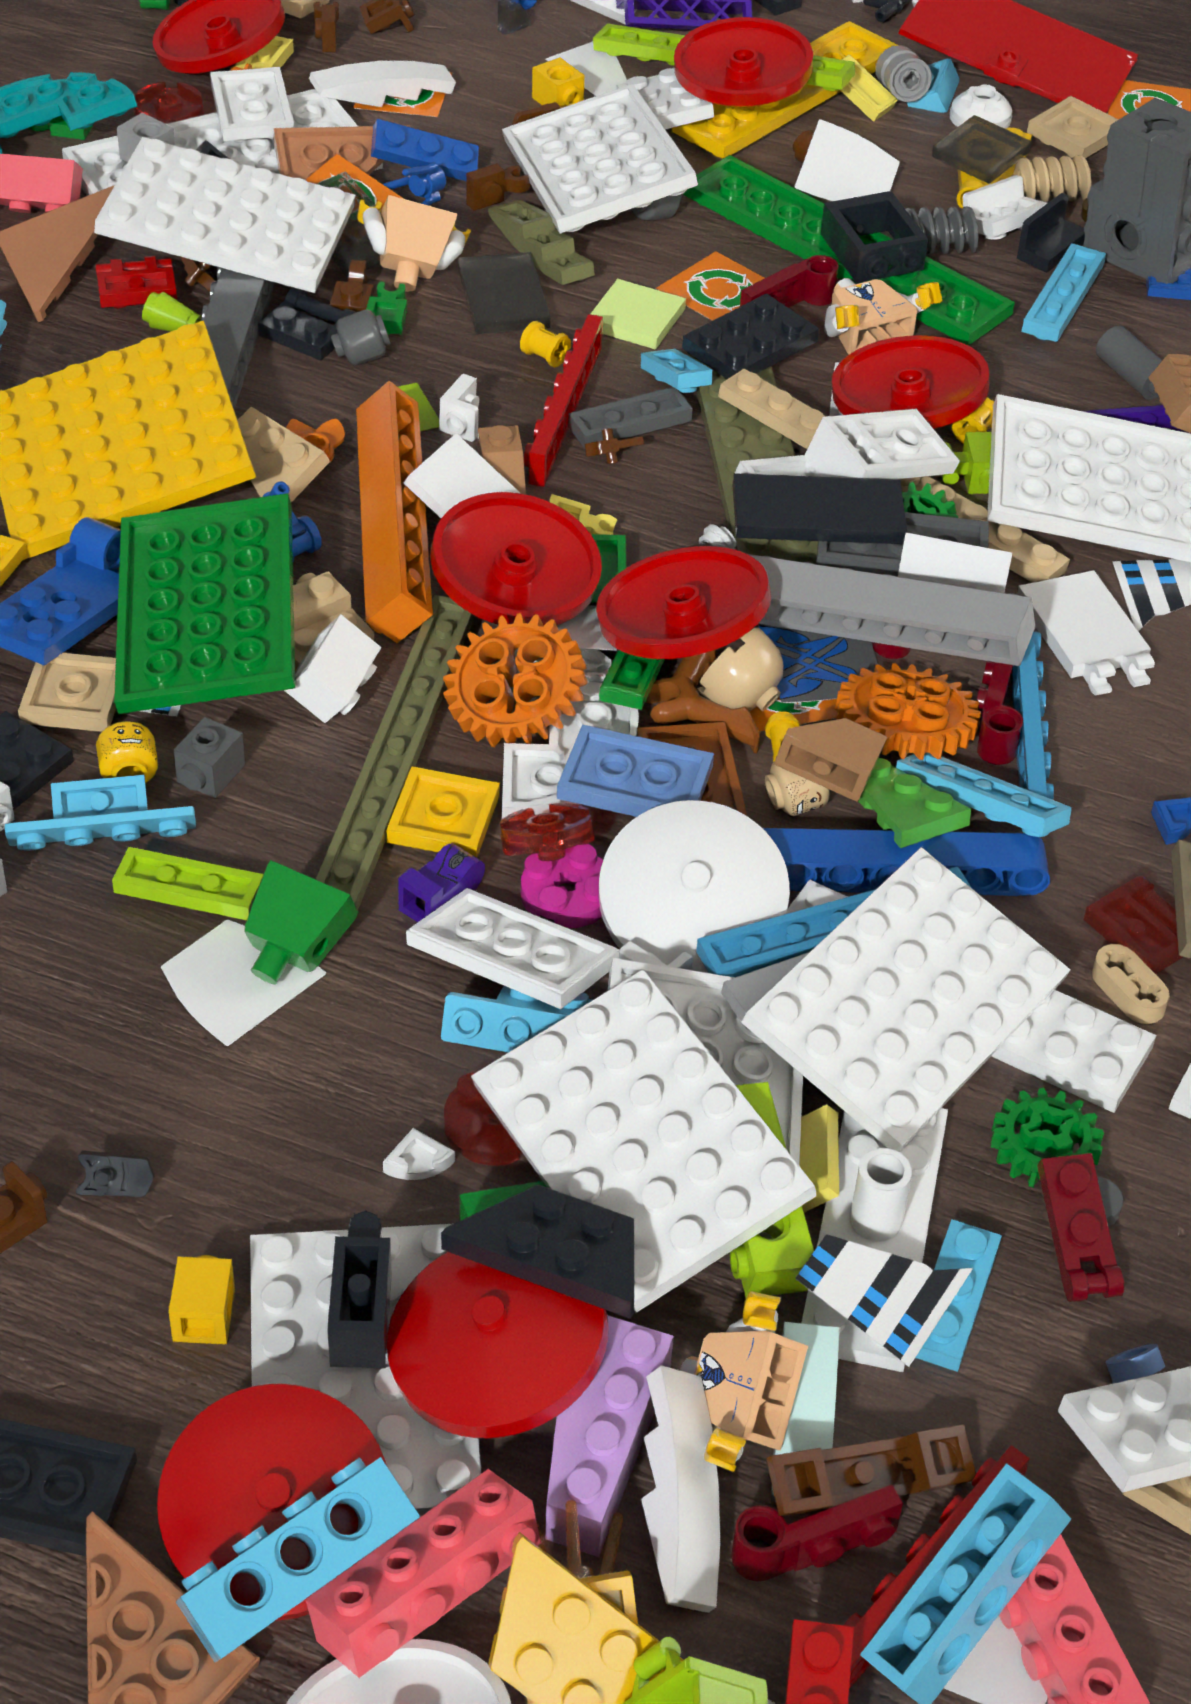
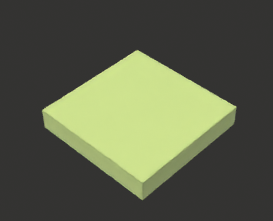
M617 279L591 314L603 316L602 334L657 349L684 312L686 298Z

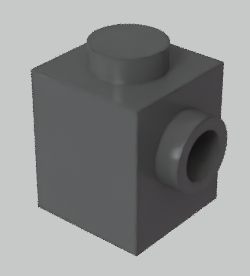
M204 717L174 749L177 782L190 790L199 791L216 798L245 766L243 733Z

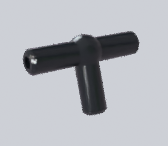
M863 0V3L866 6L878 8L875 12V18L879 22H884L890 16L900 13L903 6L911 0Z

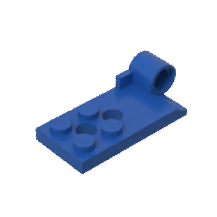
M90 517L82 518L75 525L70 536V542L56 551V566L0 603V647L45 666L117 615L119 570L117 568L120 563L121 530Z

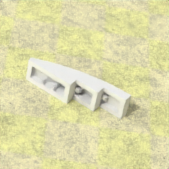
M372 61L345 64L311 72L309 77L319 96L382 107L386 95L417 101L421 89L452 94L456 83L445 65L417 61Z
M661 1365L646 1376L658 1422V1427L644 1437L656 1488L644 1496L641 1501L666 1604L709 1613L716 1608L720 1557L717 1465L709 1463L704 1459L705 1449L713 1430L701 1376Z

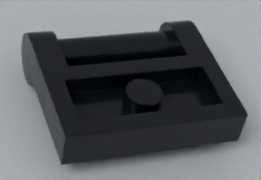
M293 287L288 291L285 300L258 322L259 336L322 361L335 350L331 335L338 333L336 328L338 319L356 313V311L349 308L344 310L338 309L308 297L304 290ZM301 311H305L307 313H310L312 315H315L317 317H320L335 324L331 325L323 320L316 319L314 317L301 313Z

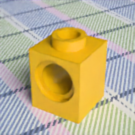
M561 57L534 66L532 68V98L541 105L557 102L561 108L584 101L585 75Z
M210 1255L177 1257L169 1305L173 1342L227 1344L235 1294L232 1259H220Z

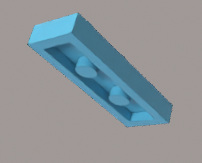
M951 1219L934 1270L973 1269L915 1358L957 1372L959 1371L1002 1235Z

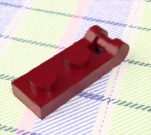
M1092 1153L1041 1159L1037 1164L1067 1300L1069 1302L1087 1300L1088 1295L1102 1293L1105 1298L1122 1296L1124 1293L1123 1274L1116 1262ZM1094 1261L1096 1272L1085 1274L1084 1270L1081 1269L1080 1263Z

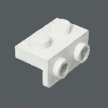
M1018 175L963 195V207L969 206L973 209L978 225V233L985 235L986 239H1001L1009 231L1022 229L1023 222L1047 204V202L1025 197L1023 178Z

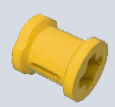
M532 321L528 324L520 340V349L523 353L527 355L536 354L546 359V362L554 368L559 367L564 362L565 354L571 348V339L566 334L560 333L557 335L550 332L539 321Z
M986 397L983 404L973 413L952 424L953 434L956 439L964 444L966 432H987V429L992 428L993 400Z

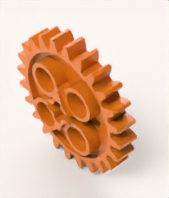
M517 613L513 624H508L504 616H500L497 628L493 629L488 623L484 622L482 624L484 631L482 636L479 637L469 632L467 635L471 645L469 647L462 645L455 647L461 659L447 661L452 674L443 676V680L448 688L443 694L449 704L448 709L454 720L458 721L464 733L470 731L477 742L486 736L491 747H495L501 738H504L506 743H515L517 738L522 737L525 744H531L532 734L537 732L546 740L548 739L546 727L553 725L558 729H562L564 727L560 716L562 714L575 716L576 713L570 701L578 702L584 699L579 687L587 685L588 681L583 672L587 669V666L581 655V650L576 640L572 641L568 630L564 628L559 631L553 619L543 626L538 614H535L528 624L525 623L521 613ZM517 648H519V649H518V652H517V656H516V658H515V660H514L515 650H516ZM539 658H544L543 660H541V661H539V662L533 663L534 661H536V660L539 659ZM496 660H500V661L497 662L496 664H491V663H493V662L496 661ZM540 696L539 699L529 702L532 698ZM496 698L493 702L486 704L490 699ZM516 701L515 711L511 713L513 709V704H515Z
M892 663L891 670H886L877 664L875 665L874 673L868 669L861 668L859 676L849 674L848 682L842 681L835 707L837 711L836 720L847 718L887 736L882 749L883 755H887L894 750L898 751L901 759H905L908 753H914L919 760L924 759L925 753H930L933 757L941 759L942 750L955 755L957 747L966 749L969 740L974 741L981 711H978L979 702L972 700V691H961V682L948 683L947 674L938 677L932 676L931 668L926 669L922 673L917 672L915 665L910 664L907 670H901L896 663Z

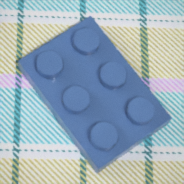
M582 724L558 782L557 799L635 817L667 803L687 800L701 801L713 768L714 753Z

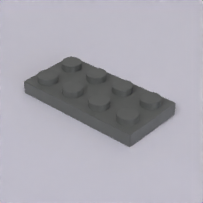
M905 512L907 533L989 548V521ZM818 541L816 565L849 568L855 571L881 575L889 574L898 577L904 544Z

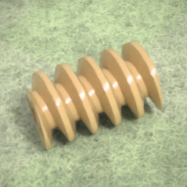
M1077 155L1073 159L1069 156H1062L1059 160L1056 157L1049 156L1045 161L1043 158L1035 157L1031 162L1028 158H1021L1018 160L1013 176L1018 175L1023 178V191L1026 197L1035 199L1036 193H1039L1040 199L1043 202H1048L1050 192H1053L1054 198L1060 193L1067 192L1068 200L1074 202L1077 191H1080L1084 201L1092 186L1090 168L1085 157Z

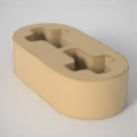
M1110 944L1099 949L1092 969V977L1096 984L1131 1020L1141 1024H1152L1162 1019L1170 997L1169 990L1162 980L1128 947L1120 944Z

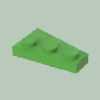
M878 758L858 800L865 809L875 810L877 813V823L883 830H893L894 842L900 848L969 826L971 809L954 800L950 794L940 792L928 786L919 777L909 775L897 769L888 760Z

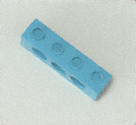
M381 1457L367 1467L362 1459L358 1458L331 1477L337 1488L323 1498L317 1500L311 1491L282 1511L288 1522L270 1535L261 1526L232 1547L238 1557L220 1570L217 1569L213 1561H210L182 1581L188 1592L182 1595L176 1601V1604L215 1663L420 1517ZM345 1504L356 1512L358 1527L354 1534L343 1535L332 1527L330 1512L334 1505ZM296 1538L307 1545L310 1552V1560L305 1569L293 1570L283 1563L280 1556V1548L284 1540ZM248 1573L257 1579L261 1592L256 1604L244 1606L232 1598L230 1582L234 1575Z
M1006 1463L860 1655L918 1704H932L1070 1522L1071 1518L1050 1495Z

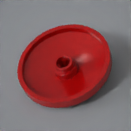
M189 0L172 11L160 23L153 36V48L160 63L171 71L192 74L218 70L250 57L271 42L284 24L285 11L281 0Z
M735 17L704 24L685 35L678 43L674 53V72L680 85L700 99L727 106H757L787 98L799 91L808 82L813 71V49L807 38L786 24L764 18Z
M925 335L894 337L863 346L845 357L838 364L832 376L833 400L837 409L843 415L917 409L933 429L957 422L973 413L983 404L990 388L989 367L979 352L964 343L952 339Z
M485 493L459 502L440 519L431 546L432 569L445 593L467 612L497 625L500 616H504L508 624H513L517 613L522 614L527 624L535 614H538L543 626L551 619L555 620L556 625L573 619L585 610L592 601L602 570L598 546L590 532L578 519L551 502L521 493Z
M685 547L652 555L618 573L602 590L597 601L596 611L604 638L616 649L642 658L676 659L704 654L724 647L743 637L758 625L767 613L771 602V590L766 570L752 556L725 547Z
M447 1252L426 1266L401 1295L390 1319L387 1334V1357L393 1377L404 1399L420 1417L433 1426L452 1434L471 1438H498L516 1435L534 1429L557 1417L569 1408L591 1384L602 1364L607 1348L609 1326L607 1311Z
M265 1384L253 1386L231 1393L212 1403L200 1412L179 1435L166 1459L160 1477L157 1503L158 1521L162 1539L176 1570L184 1580L210 1561H213L217 1569L220 1570L238 1557L232 1547L261 1526L270 1535L288 1522L282 1511L311 1491L317 1500L323 1498L337 1488L331 1477L358 1458L362 1459L366 1467L380 1457L386 1464L374 1435L366 1424L342 1402L328 1394L300 1385ZM337 1504L331 1509L330 1522L338 1533L352 1535L358 1527V1516L350 1506ZM289 1538L283 1541L280 1548V1556L283 1563L293 1570L305 1569L310 1560V1552L307 1545L296 1538ZM248 1573L234 1575L230 1582L232 1598L244 1606H251L257 1603L261 1592L257 1579ZM306 1600L300 1602L277 1620L294 1619L309 1615Z

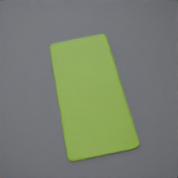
M412 383L398 386V388L418 402L420 431L438 428L440 420L419 384Z

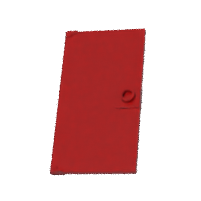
M919 0L898 33L984 71L983 74L994 78L997 82L1013 87L1017 85L1056 103H1060L1072 96L1106 114L1134 64L1137 62L1139 55L1012 0Z

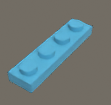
M1071 243L1024 318L1022 332L1034 335L1042 340L1058 342L1104 266L1106 253Z
M925 753L924 759L919 760L913 754L897 761V769L909 775L917 776L928 786L940 792L950 794L959 803L985 813V817L990 820L1006 821L1021 827L1022 831L1027 835L1035 837L1047 836L1050 832L1062 828L1070 822L1072 807L944 757L937 759L930 753Z

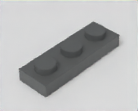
M670 387L569 413L568 427L585 449L584 444L603 440L601 431L603 429L612 428L613 436L617 440L635 437L640 434L692 421L693 408L678 389Z

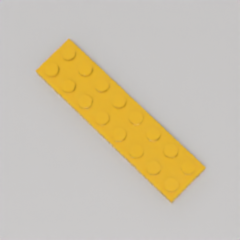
M850 21L810 42L814 56L842 60L846 56L851 55L870 74L876 72L878 58L886 49L892 46H899ZM807 84L793 95L769 104L741 107L713 103L714 117L673 127L672 132L685 138L688 142L711 152L714 156L723 159L841 91H828L821 86Z

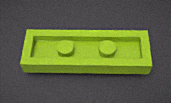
M128 847L112 879L114 893L247 920L264 874Z

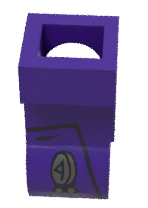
M453 843L447 844L437 853L432 862L429 861L418 871L410 868L398 878L399 911L416 922L421 921L466 888L473 891L476 890L484 876L485 864ZM420 899L425 901V910L420 909L416 905Z

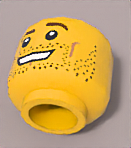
M117 722L108 726L99 734L96 749L99 770L103 778L144 775L146 784L155 776L158 769V757L154 736L147 727L136 722Z

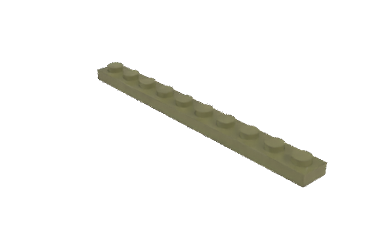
M437 595L433 597V615L423 622L316 877V880L350 894L357 910L360 907L386 842V830L411 766L415 767L443 699V692L447 689L443 676L452 674L447 661L459 659V654L455 647L457 645L464 646L467 634L475 618V615L467 612L448 597Z

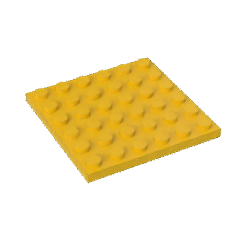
M204 320L194 324L183 325L169 333L146 338L140 343L117 351H109L92 360L80 364H72L55 373L43 377H35L18 386L0 390V496L10 538L25 542L27 556L23 560L69 543L75 525L82 518L90 517L110 526L118 527L121 526V518L157 513L256 478Z

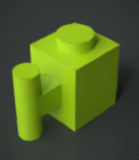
M966 432L963 451L953 452L960 461L953 474L942 475L945 484L953 485L957 483L959 475L963 474L968 494H989L992 432ZM945 442V444H946V445L950 448V450L952 451L951 445H950L949 443Z

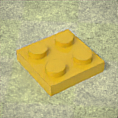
M411 766L386 830L387 843L439 852L447 844L453 843L477 858L500 796V783Z

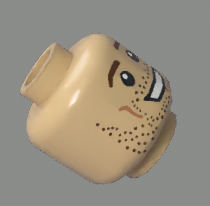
M774 762L771 765L770 774L765 775V786L773 807L776 810L782 809L787 815L796 816L823 807L828 803L829 789L774 765Z

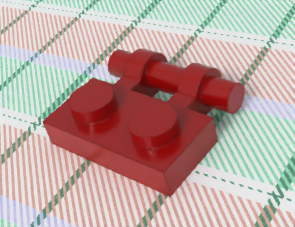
M145 256L142 261L122 262L121 258L110 259V263L95 264L101 308H123L128 305L145 304L152 292L158 294L165 292L177 300L171 258L156 259V256Z

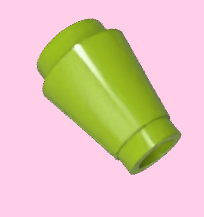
M152 292L144 304L142 320L148 322L150 328L171 332L183 325L202 321V315L197 314L165 292L160 294Z

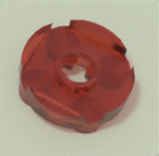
M165 82L153 83L138 90L134 96L137 107H134V117L144 113L168 124L204 115L200 91L185 83L177 82V88H166Z
M554 803L549 804L550 813L535 815L532 808H526L509 814L500 823L503 853L508 856L538 853V859L541 861H555L564 858L567 848L588 844L595 840L593 821L591 820L589 809L578 804Z
M475 1073L462 1075L457 1081V1087L449 1094L444 1107V1131L450 1144L453 1140L455 1145L462 1149L464 1157L472 1162L483 1165H506L520 1160V1153L522 1151L500 1120L499 1124H489V1119L485 1115L494 1112L474 1085L471 1076Z

